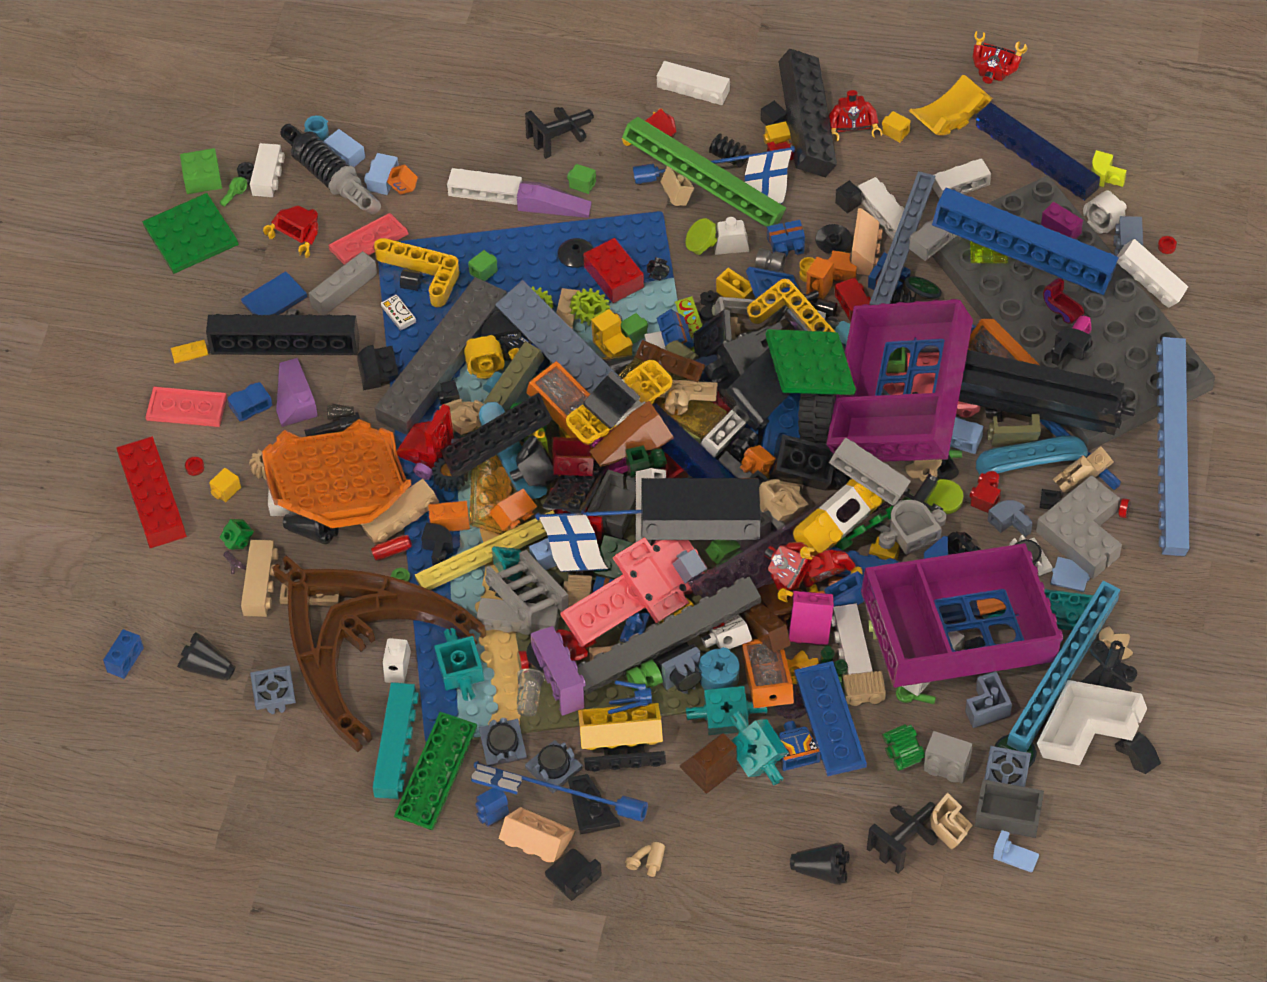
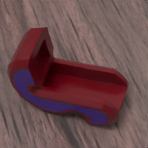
M1057 278L1044 287V301L1052 312L1063 316L1064 322L1073 324L1080 316L1084 315V309L1082 305L1063 292L1064 280Z

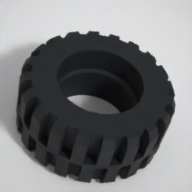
M801 393L798 412L800 439L822 445L827 444L836 394Z

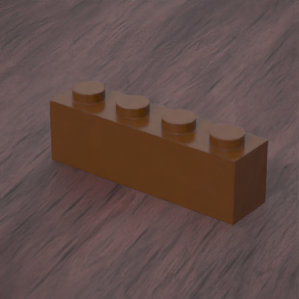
M762 603L739 614L747 624L749 631L773 653L791 645L786 624Z

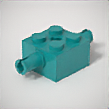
M450 628L451 635L449 629H446L444 636L447 642L434 646L445 690L460 687L463 700L469 701L468 693L470 700H472L476 696L472 684L484 681L483 668L474 638L470 636L458 639L455 628Z
M745 686L704 690L705 704L703 706L686 707L687 720L703 718L707 720L708 735L739 733L730 720V717L738 711H741L748 724L749 714L767 713V707L753 708V703L746 700Z
M741 711L734 713L730 720L739 733L731 741L737 746V760L748 777L760 776L765 772L773 786L779 784L780 780H784V777L780 774L775 763L789 753L767 719L755 720L749 725Z

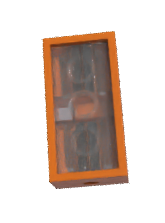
M981 319L970 334L968 350L1040 365L995 319Z
M556 361L529 382L526 393L532 397L539 392L552 419L571 438H577L568 428L566 418L572 411L583 405V402L590 394Z
M752 639V641L742 644L743 663L753 708L793 704V684L784 648L773 653L759 639Z

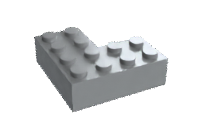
M1091 475L1038 519L1036 532L1065 557L1074 561L1087 572L1090 578L1094 579L1105 570L1106 566L1109 567L1120 557L1122 544L1101 527L1104 522L1118 512L1120 498Z

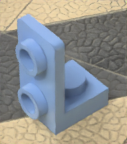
M1002 830L994 848L993 859L1028 872H1033L1039 854L1011 844V841H1009L1010 833Z

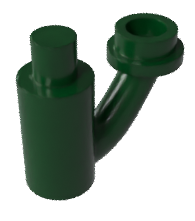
M825 646L821 650L820 664L831 661L834 663L835 652L831 646ZM838 659L834 663L837 674L847 672L848 664L845 660Z

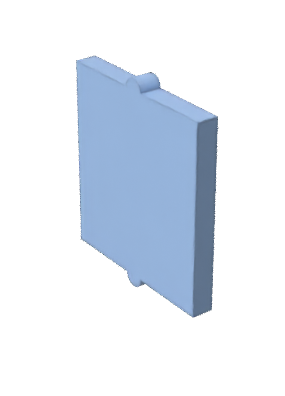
M1058 557L1055 568L1052 569L1053 576L1050 584L1084 592L1090 577L1074 561Z

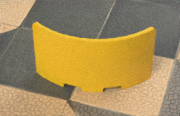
M962 75L953 87L938 100L922 108H910L909 112L936 135H947L951 133V130L955 128L959 130L969 124L968 120L974 114L979 115L993 98L966 75Z

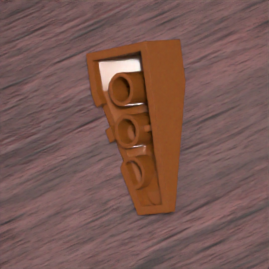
M648 401L627 416L590 453L599 466L602 467L623 460L626 457V449L644 445L646 451L650 449L655 450L674 437L650 401Z

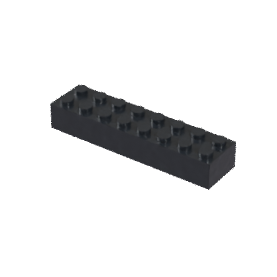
M789 48L778 63L791 143L795 147L793 152L795 168L826 178L837 166L819 58Z
M215 314L208 315L206 327L211 355H358L360 336L356 315Z

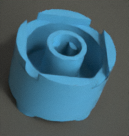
M723 647L711 650L700 658L699 668L702 671L700 684L704 690L737 687L739 682V661L728 648Z

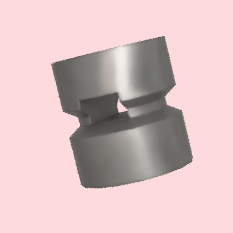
M760 248L757 253L755 268L782 273L786 254L780 252L771 254L770 250Z

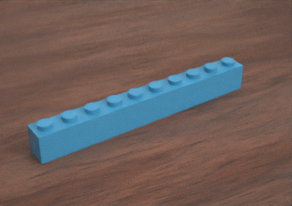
M1102 581L1010 731L1007 745L1018 751L1027 752L1059 699L1067 681L1073 676L1118 602L1121 589Z

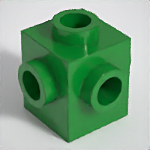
M230 519L228 524L225 525L220 539L231 550L244 549L248 545L254 530L243 519Z

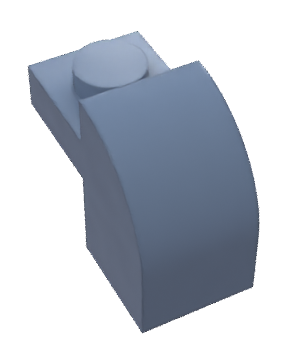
M1006 500L989 509L988 522L1000 533L1013 525L1023 536L1026 537L1031 534L1032 521L1029 516L1024 515L1025 506L1022 503Z

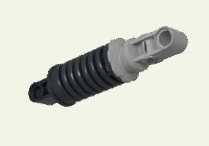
M285 124L281 128V137L292 146L291 156L329 188L332 194H339L343 198H348L369 214L374 215L380 211V201L361 184L355 168L346 163L323 140H320L315 132L303 133L291 124Z

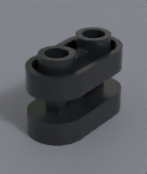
M744 428L740 432L738 439H735L730 446L731 455L741 463L744 453L748 448L759 446L758 435L751 429Z

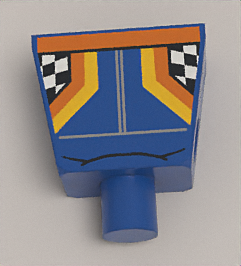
M794 721L786 722L783 725L785 731L779 733L780 740L789 752L781 758L783 771L819 763L820 753L808 728H797Z

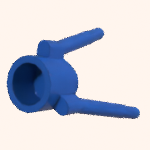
M616 680L615 684L637 688L638 690L634 691V697L612 700L609 701V704L635 703L611 709L608 711V714L651 704V688H646L645 684Z

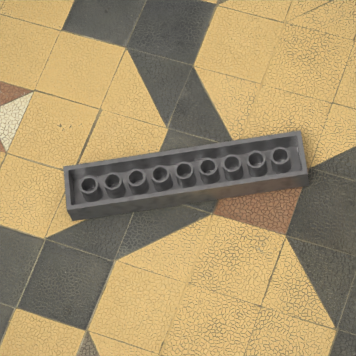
M476 277L472 280L375 406L378 422L406 435L409 433L413 425L422 419L437 399L438 391H441L440 383L450 381L466 361L464 355L466 342L471 338L481 337L484 322L488 320L493 312L498 310L495 304L507 294L505 290Z

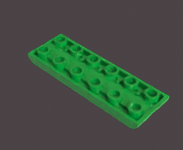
M439 712L394 814V818L429 830L434 829L476 733V723Z

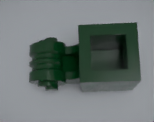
M644 445L625 450L626 465L631 478L636 477V471L649 468L661 469L667 464L662 449H655L649 455L646 453Z

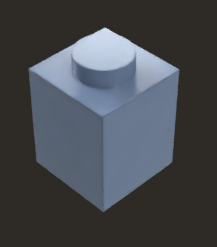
M695 549L690 552L684 550L676 556L678 559L673 563L684 583L696 578L707 569Z

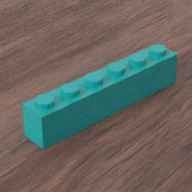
M391 682L372 787L374 797L399 799L400 792L404 790L402 776L407 772L405 758L410 754V744H408V741L413 737L411 723L412 721L415 722L416 709H414V706L419 702V692H416L415 684Z

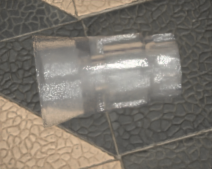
M522 669L517 672V711L519 715H536L540 692L545 678L544 673L541 671Z

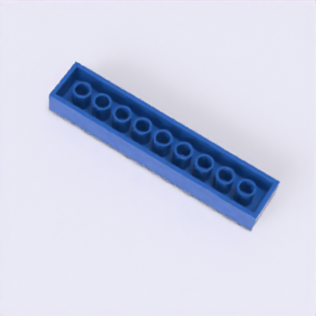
M947 187L937 203L932 223L933 226L1102 295L1106 292L1119 257L1082 243L1077 239L1070 238Z

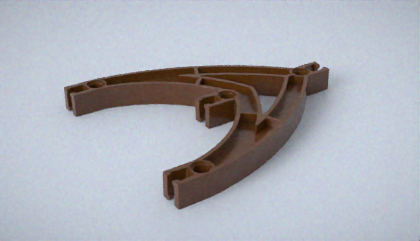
M287 555L283 558L284 570H290L287 574L279 569V564L272 567L275 578L288 587L290 633L298 664L308 690L334 731L357 752L363 748V745L360 744L358 738L355 739L353 736L359 733L368 743L372 740L370 730L351 714L340 693L338 660L344 638L362 652L366 649V645L361 637L358 638L359 634L366 636L371 643L375 641L373 630L365 623L386 619L423 621L441 626L450 631V628H455L457 635L461 639L473 636L475 644L478 641L473 633H469L471 629L479 633L482 639L486 636L485 625L467 610L431 590L408 581L356 570L302 569ZM316 594L335 596V594H339V596L356 597L330 607L320 630L317 648H315L310 618L311 596H316Z

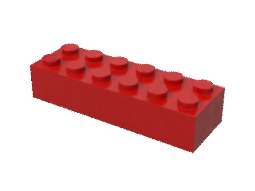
M153 436L116 447L149 548L151 549L187 537Z

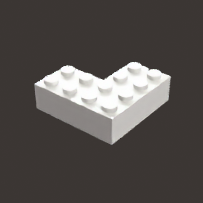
M1068 680L1037 742L1042 757L1080 765L1095 733L1133 740L1139 727L1138 723H1141L1147 710L1143 696L1140 693Z

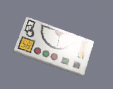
M397 295L381 302V307L400 331L416 323V318Z

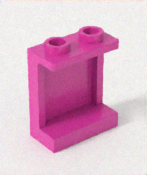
M793 591L792 614L788 629L791 642L828 645L834 607L833 594Z

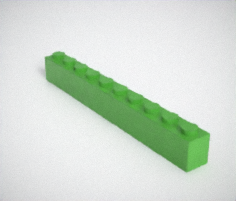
M636 117L627 124L622 137L624 140L767 227L780 223L786 207L643 119Z

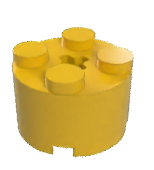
M495 336L471 338L466 342L464 355L468 372L471 375L474 374L477 378L487 379L494 372L504 368L505 362L501 345Z

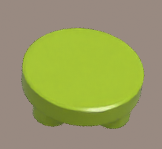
M707 218L697 220L690 227L686 235L685 244L687 249L696 255H701L710 246L713 247L717 242L715 223Z
M938 480L937 486L926 503L930 506L934 503L942 507L946 515L952 514L962 507L963 491L957 483L951 480Z

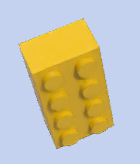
M659 703L647 704V706H639L608 714V711L622 706L578 710L582 749L594 750L598 747L615 748L620 745L636 746L643 743L653 745L663 742Z

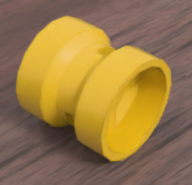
M812 257L803 258L799 264V276L804 282H807V271L815 260Z

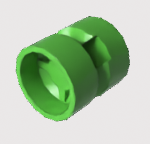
M653 660L641 664V668L634 667L626 671L629 683L645 684L646 688L648 686L653 688L663 682L661 673Z

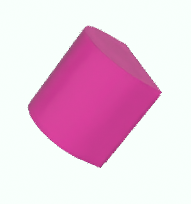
M1080 316L1072 328L1090 334L1091 318Z

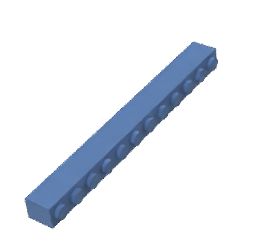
M1163 337L1160 344H1157L1156 355H1159V361H1157L1156 371L1159 372L1157 389H1160V395L1157 397V406L1160 407V412L1157 415V424H1160V430H1158L1157 434L1160 447L1158 448L1157 456L1161 461V465L1158 466V476H1161V482L1158 485V494H1161V500H1159L1158 504L1161 518H1159L1158 527L1162 533V536L1159 537V547H1162V555L1185 556L1189 550L1186 339Z

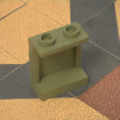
M1032 414L1029 425L998 426L997 416H993L992 422L989 423V429H987V440L991 441V447L1038 441L1041 433L1039 414Z

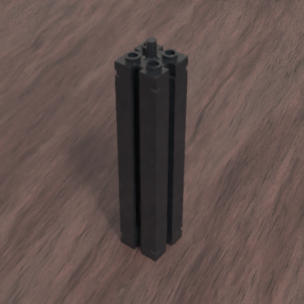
M967 350L959 402L1031 417L1032 414H1039L1042 420L1101 433L1106 432L1110 435H1115L1116 429H1120L1122 424L1121 414L1134 416L1136 409L1127 407V402H1125L1127 391H1124V383H1114L1107 379Z

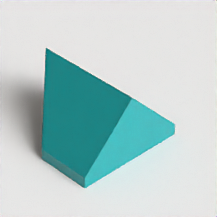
M494 546L492 548L493 564L499 572L513 567L520 561L521 550ZM518 572L506 579L516 581L520 579L523 572Z

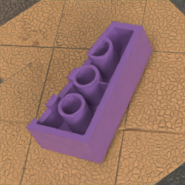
M553 626L531 633V646L540 667L543 668L547 683H551L555 701L560 700L559 710L561 715L583 709V687L585 686V680L582 675L578 674L576 662L571 661L568 647L563 646L561 634L556 633Z

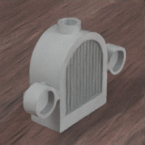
M900 500L893 506L891 512L890 532L880 534L879 545L884 549H890L894 546L896 540L906 555L930 545L941 538V526L946 522V513L939 509L931 513L923 503L916 500Z

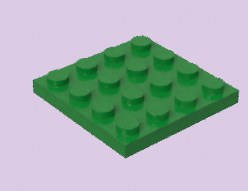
M208 193L142 221L144 228L173 274L239 245L237 238Z
M767 329L765 335L782 393L854 395L856 388L838 332Z

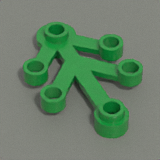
M893 505L886 509L887 514L883 516L876 514L868 519V525L860 524L851 530L853 534L843 537L834 546L843 550L853 544L852 538L880 523L886 517L891 520Z

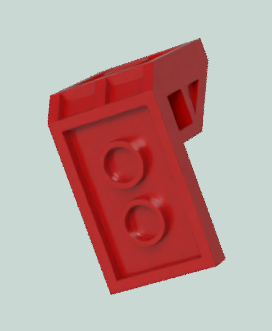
M443 404L434 413L432 421L414 424L396 451L397 456L415 464L422 463L432 469L434 463H438V459L443 458L441 450L451 445L452 439H454L450 406Z

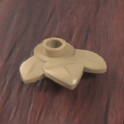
M942 460L913 461L914 463L905 466V470L912 479H920L924 482L927 477L925 474L930 471L929 474L937 478V469L940 467Z
M1109 626L1100 631L1099 641H1103L1108 649H1110L1113 641L1118 640L1122 642L1125 647L1122 660L1132 656L1133 652L1127 648L1130 640L1129 634H1114Z

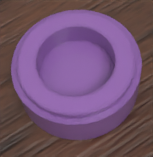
M417 463L413 469L414 473L424 480H429L433 475V471L422 463Z

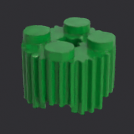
M904 724L882 734L884 742L888 745L885 748L889 759H894V765L898 771L921 762V759L925 757L924 749L922 746H919L916 738L917 733L912 725L907 726Z

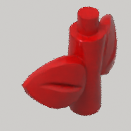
M556 629V633H560L562 636L563 646H567L569 649L571 661H578L587 657L588 651L586 648L597 643L594 639L582 647L571 631Z

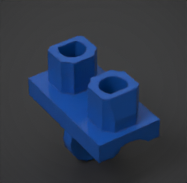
M638 612L628 617L620 637V642L625 643L629 641L628 639L632 635L644 633L650 614Z

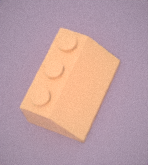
M858 208L851 263L857 266V274L870 275L878 262V258L875 257L876 254L880 253L878 240L882 239V229H879V221L862 208Z
M520 807L505 817L499 839L505 841L504 843L508 846L523 849V852L540 856L543 861L555 862L563 855L575 830Z

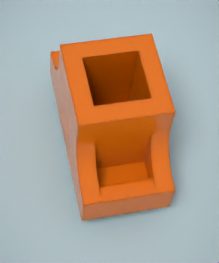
M832 251L831 257L827 260L833 263V280L846 281L857 277V266L850 262L851 253Z

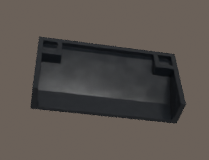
M641 478V538L645 537L647 540H760L759 478Z

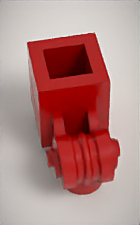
M988 471L986 474L981 473L978 478L977 487H973L969 495L971 506L986 513L1000 501L1001 490L998 489L999 474L995 471Z

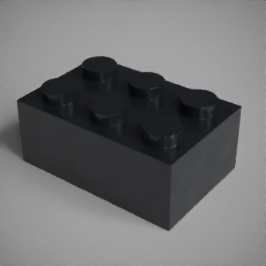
M782 434L776 441L773 456L776 460L771 468L770 477L825 490L832 481L834 466L829 462L834 454L826 445Z

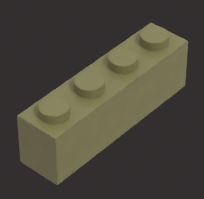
M525 341L483 403L497 402L503 407L505 412L510 410L512 404L516 402L545 359L541 350Z

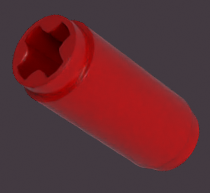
M402 535L377 544L371 550L375 560H382L409 550V548H412V543L408 535Z

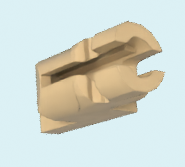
M1100 446L1087 458L1084 455L1053 478V480L1066 494L1074 490L1091 475L1094 477L1098 476L1114 461Z

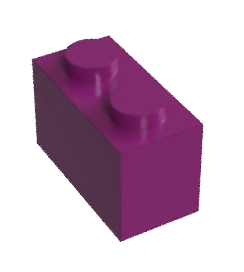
M1053 201L1042 212L1041 225L1070 238L1077 239L1082 233L1083 219Z

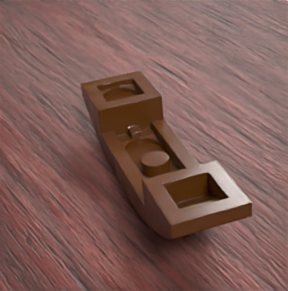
M644 340L641 341L635 358L644 362L654 360L665 371L697 383L705 368V365L687 359Z

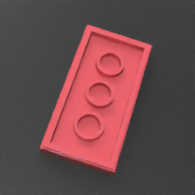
M388 213L328 246L329 250L345 265L362 251L368 256L374 253V242L380 238L397 241L409 234L407 229L391 213Z
M153 387L146 413V421L220 427L227 394Z

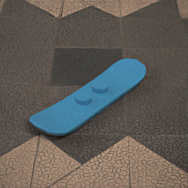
M488 402L483 405L479 411L481 426L505 413L503 407L497 402ZM519 441L498 453L497 456L517 492L524 488L531 499L540 498L547 493L546 487L528 486L524 478L515 483L512 480L509 472L518 468L515 458L522 448Z
M1058 436L1033 442L996 447L979 455L976 460V470L979 475L981 473L986 474L988 471L1001 473L1034 465L1078 460L1083 455L1085 458L1088 456V449L1084 441L1076 436Z

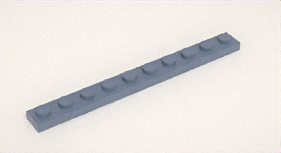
M918 171L870 305L891 303L910 251V236L918 229L935 182V175Z

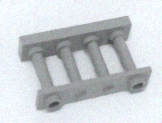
M527 550L520 552V561L517 565L496 573L490 565L486 567L485 581L487 585L498 593L517 614L519 620L523 621L527 626H531V614L551 605L557 606L561 612L568 608V594ZM521 571L528 575L509 584L502 580ZM531 582L538 586L518 596L513 591ZM540 594L548 597V599L529 607L524 603V601Z

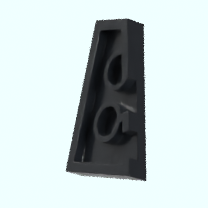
M588 774L568 778L570 789L602 798ZM571 794L580 835L620 827L619 820L611 812L608 804Z

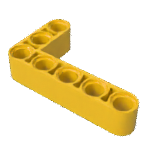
M380 238L374 242L375 255L378 261L434 275L435 277L429 287L430 302L434 307H442L446 304L460 274L458 259L455 256L386 238Z
M788 279L778 281L747 307L749 319L754 324L764 322L786 305L808 331H816L819 327H823L825 329L822 332H835ZM784 288H790L788 292H781ZM770 299L775 300V302L772 304L767 303ZM801 301L800 305H793L794 302ZM754 311H761L758 315H752ZM807 314L813 315L810 319H806L805 316Z

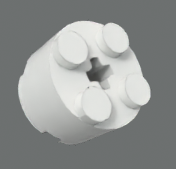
M1106 190L1085 204L1083 214L1084 216L1087 215V223L1092 229L1102 234L1110 232L1115 228V224H1119L1120 216H1125L1127 207L1123 201H1120L1109 190Z

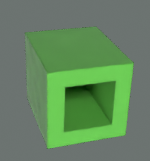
M576 164L567 176L569 188L589 194L596 183V170Z
M485 250L468 262L469 274L483 281H486L498 271L496 257Z
M637 313L621 321L622 334L625 337H629L633 344L645 338V334H648L647 321Z
M713 540L705 551L716 565H719L732 558L741 546L736 540Z

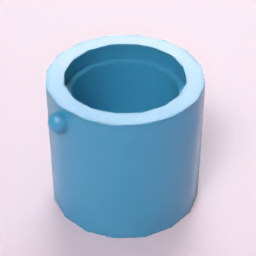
M311 116L305 121L304 131H313L319 136L320 140L324 141L329 137L328 120L322 116Z

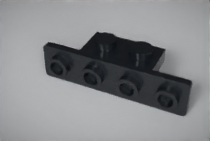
M644 743L636 746L604 747V756L584 758L585 771L597 772L604 769L618 770L628 767L640 768L641 766L658 767L666 764L665 751L645 752Z

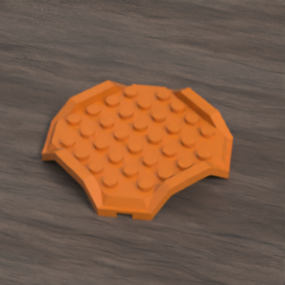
M360 419L342 432L299 437L284 430L277 436V441L273 445L269 444L262 451L266 481L274 505L313 519L330 528L372 522L390 508L411 486V479H406L398 459L393 432L384 428L374 429L371 427V423Z

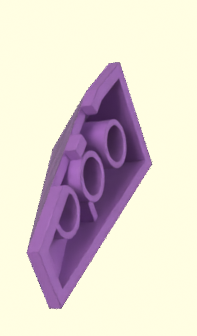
M523 181L519 184L517 193L518 211L589 218L591 201L539 182Z
M298 358L279 363L276 411L282 427L318 417L314 398Z

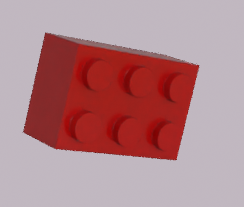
M615 238L583 253L585 269L612 303L644 288L643 272Z

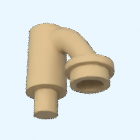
M653 842L651 845L641 848L632 857L626 858V867L631 870H637L641 864L640 859L648 855L646 863L648 868L647 875L654 877L656 871L660 870L665 845Z

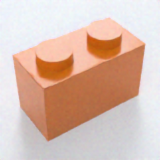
M816 257L807 271L806 294L817 290L819 293L817 298L824 299L833 286V263L827 259Z
M523 488L498 503L489 513L504 531L509 527L511 529L515 528L521 523L520 520L522 519L525 522L534 515L532 511L537 505Z
M467 501L428 505L430 523L442 525L449 532L470 529Z

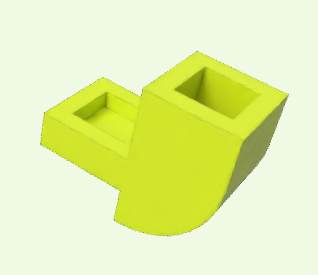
M1096 150L1091 167L1092 180L1101 187H1104L1105 182L1123 187L1127 170L1112 166V154Z

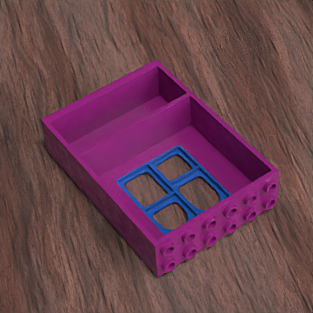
M950 299L944 301L933 300L928 302L915 301L912 303L898 302L896 304L881 303L879 305L864 304L862 306H854L845 356L856 391L854 395L836 394L826 444L833 454L844 439L847 438L882 462L948 459L973 323L972 317L961 300ZM936 346L939 349V359L936 365L917 366L918 355L923 348ZM901 347L909 349L910 360L907 373L905 375L887 376V366L891 353ZM916 374H936L932 393L911 394ZM887 383H905L904 392L901 395H882L883 387Z
M1025 543L865 568L861 593L894 688L1049 663L1055 660L1060 651L1059 646L1060 642L1063 641V634L1061 629L1057 627L1056 615L1050 609L1051 604L1049 598L1045 596L1044 584L1038 578V568L1033 565L1032 553L1028 551ZM995 598L1002 601L1006 606V611L1001 616L977 620L969 603L976 600ZM960 604L965 614L966 622L945 624L939 607ZM998 624L1008 625L1014 629L1016 637L1012 642L995 644L988 627ZM973 628L980 629L986 644L984 647L960 651L953 649L948 635L949 632Z

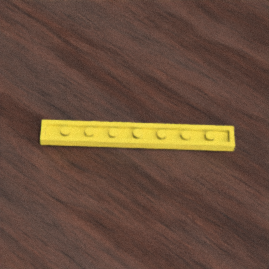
M552 510L546 514H555V512ZM535 518L415 574V579L419 586L432 590L492 562V548L494 546L519 549L547 536L540 519L537 520Z

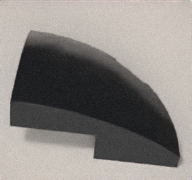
M498 309L484 322L481 337L493 335L496 340H499L501 335L519 334L520 330Z

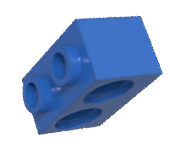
M124 629L121 631L103 659L108 673L125 679L144 649L140 635Z

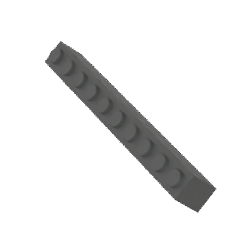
M750 577L738 579L734 582L733 586L719 589L716 595L712 597L706 596L699 601V604L693 607L690 605L682 609V613L676 616H668L659 625L649 626L646 632L640 635L639 633L632 635L628 639L629 641L623 644H615L605 654L604 652L598 653L588 663L585 661L578 664V674L582 675L585 680L584 694L588 695L625 675L626 671L634 667H640L641 664L669 652L761 603V596Z

